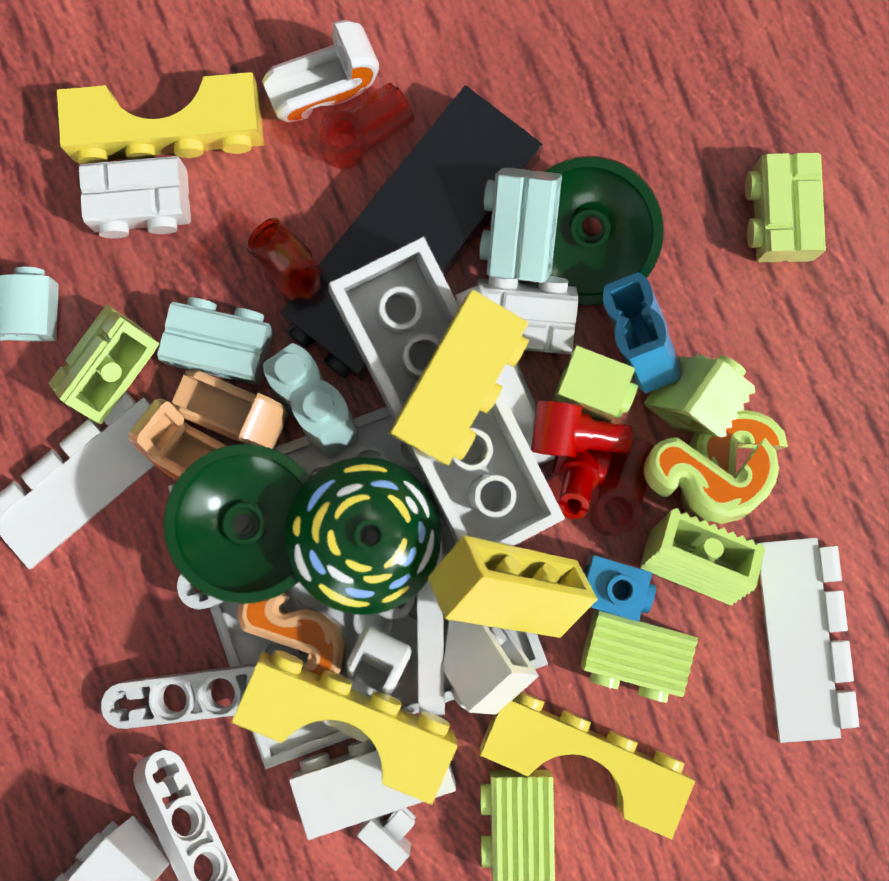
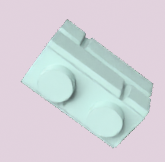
M502 168L495 174V180L487 181L484 209L492 211L491 230L483 231L480 243V259L488 260L487 275L508 279L518 278L519 280L539 283L548 280L552 273L562 174Z
M188 297L186 305L176 302L170 304L165 322V332L162 334L157 354L158 360L168 366L186 370L196 369L208 375L261 386L264 378L263 363L267 361L274 337L273 328L269 323L263 322V314L244 308H236L234 315L216 312L217 304L195 297Z

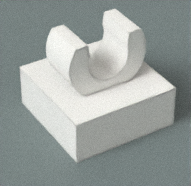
M406 807L392 812L387 820L379 816L364 821L360 826L357 837L391 868L397 871L410 856L411 843L404 836L415 824L416 821L414 819L416 815Z

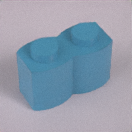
M637 272L605 285L603 303L615 328V341L626 365L635 368L632 378L638 385V388L644 393H648L679 381L681 377L680 359L669 336L664 315L647 278Z

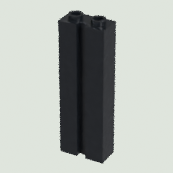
M465 85L282 309L280 314L290 324L285 332L306 349L314 343L328 353L323 362L342 378L347 379L352 373L362 381L369 371L328 292L329 283L423 237L445 278L492 219V211L484 209L487 181L495 180V174L502 168L531 171L540 159L543 144Z

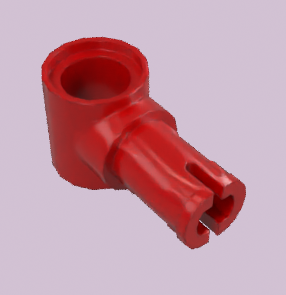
M537 401L531 452L577 458V453H585L588 449L626 454L632 446L633 430L630 425L592 419L590 414L582 413L583 407L580 405Z
M588 449L585 453H577V458L557 456L553 473L559 474L562 483L558 505L565 517L580 519L586 515L592 489L596 486L601 487L610 464L612 452Z

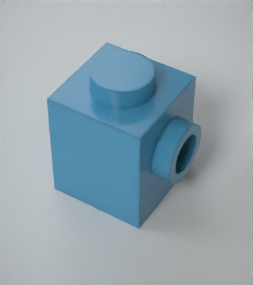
M588 555L583 572L598 598L591 608L637 622L640 620L641 612L646 614L650 612L656 593V585L650 583L652 572L595 555Z

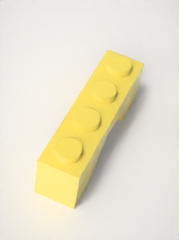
M252 72L203 76L197 94L184 109L176 114L159 119L141 118L126 112L120 107L106 85L57 90L60 147L74 162L79 164L108 162V159L126 158L127 160L156 158V155L173 153L182 158H195L203 155L204 151L222 149L226 153L240 154L250 151L252 146L264 145L260 90Z
M275 650L273 655L262 651L232 723L280 743H283L299 728L312 722L337 720L351 724L364 732L377 748L381 759L382 785L431 805L433 804L458 746L454 731L449 729L450 723L426 711H422L419 717L400 709L402 705L400 701L382 692L373 691L370 697L351 689L353 683L337 673L324 671L322 676L303 669L304 662L289 653Z
M524 691L520 692L497 714H493L479 747L482 757L526 776H529L547 760L557 756L573 754L591 758L610 771L616 787L617 809L624 819L669 839L673 838L695 784V780L682 771L685 765L683 761L656 750L654 758L635 750L638 744L637 741L613 730L609 731L607 738L588 730L591 721L567 710H563L561 717L544 711L542 708L545 702Z

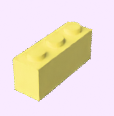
M472 289L463 299L388 434L443 465L449 466L453 457L461 461L475 439L476 433L469 428L478 412L482 411L488 414L501 393L503 386L496 383L504 366L507 364L513 368L527 347L529 340L523 337L522 334L529 322Z
M465 535L428 576L438 606L445 619L561 638L598 600L577 560Z

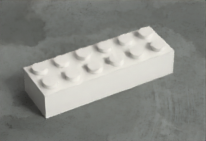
M424 237L329 283L328 289L394 421L459 308ZM502 392L488 414L482 411L478 412L469 428L476 433L475 439L461 461L453 457L449 466L443 465L406 444L456 544L465 535L514 546L565 519Z

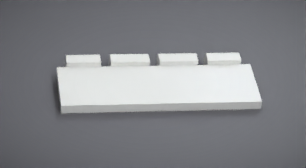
M125 391L104 420L108 425L105 430H102L95 421L88 418L59 443L61 448L70 457L68 461L65 462L56 451L51 449L21 474L22 479L32 491L27 493L21 485L13 481L0 492V536L29 570L34 568L155 466L128 440V433L150 406V403L145 398L136 402Z
M818 538L763 542L765 553L759 575L778 741L786 743L841 738L840 728L859 727V717L855 690L836 691L835 683L854 681L849 640L830 641L829 632L848 631L843 590L824 591L823 582L842 581L838 546L819 547Z

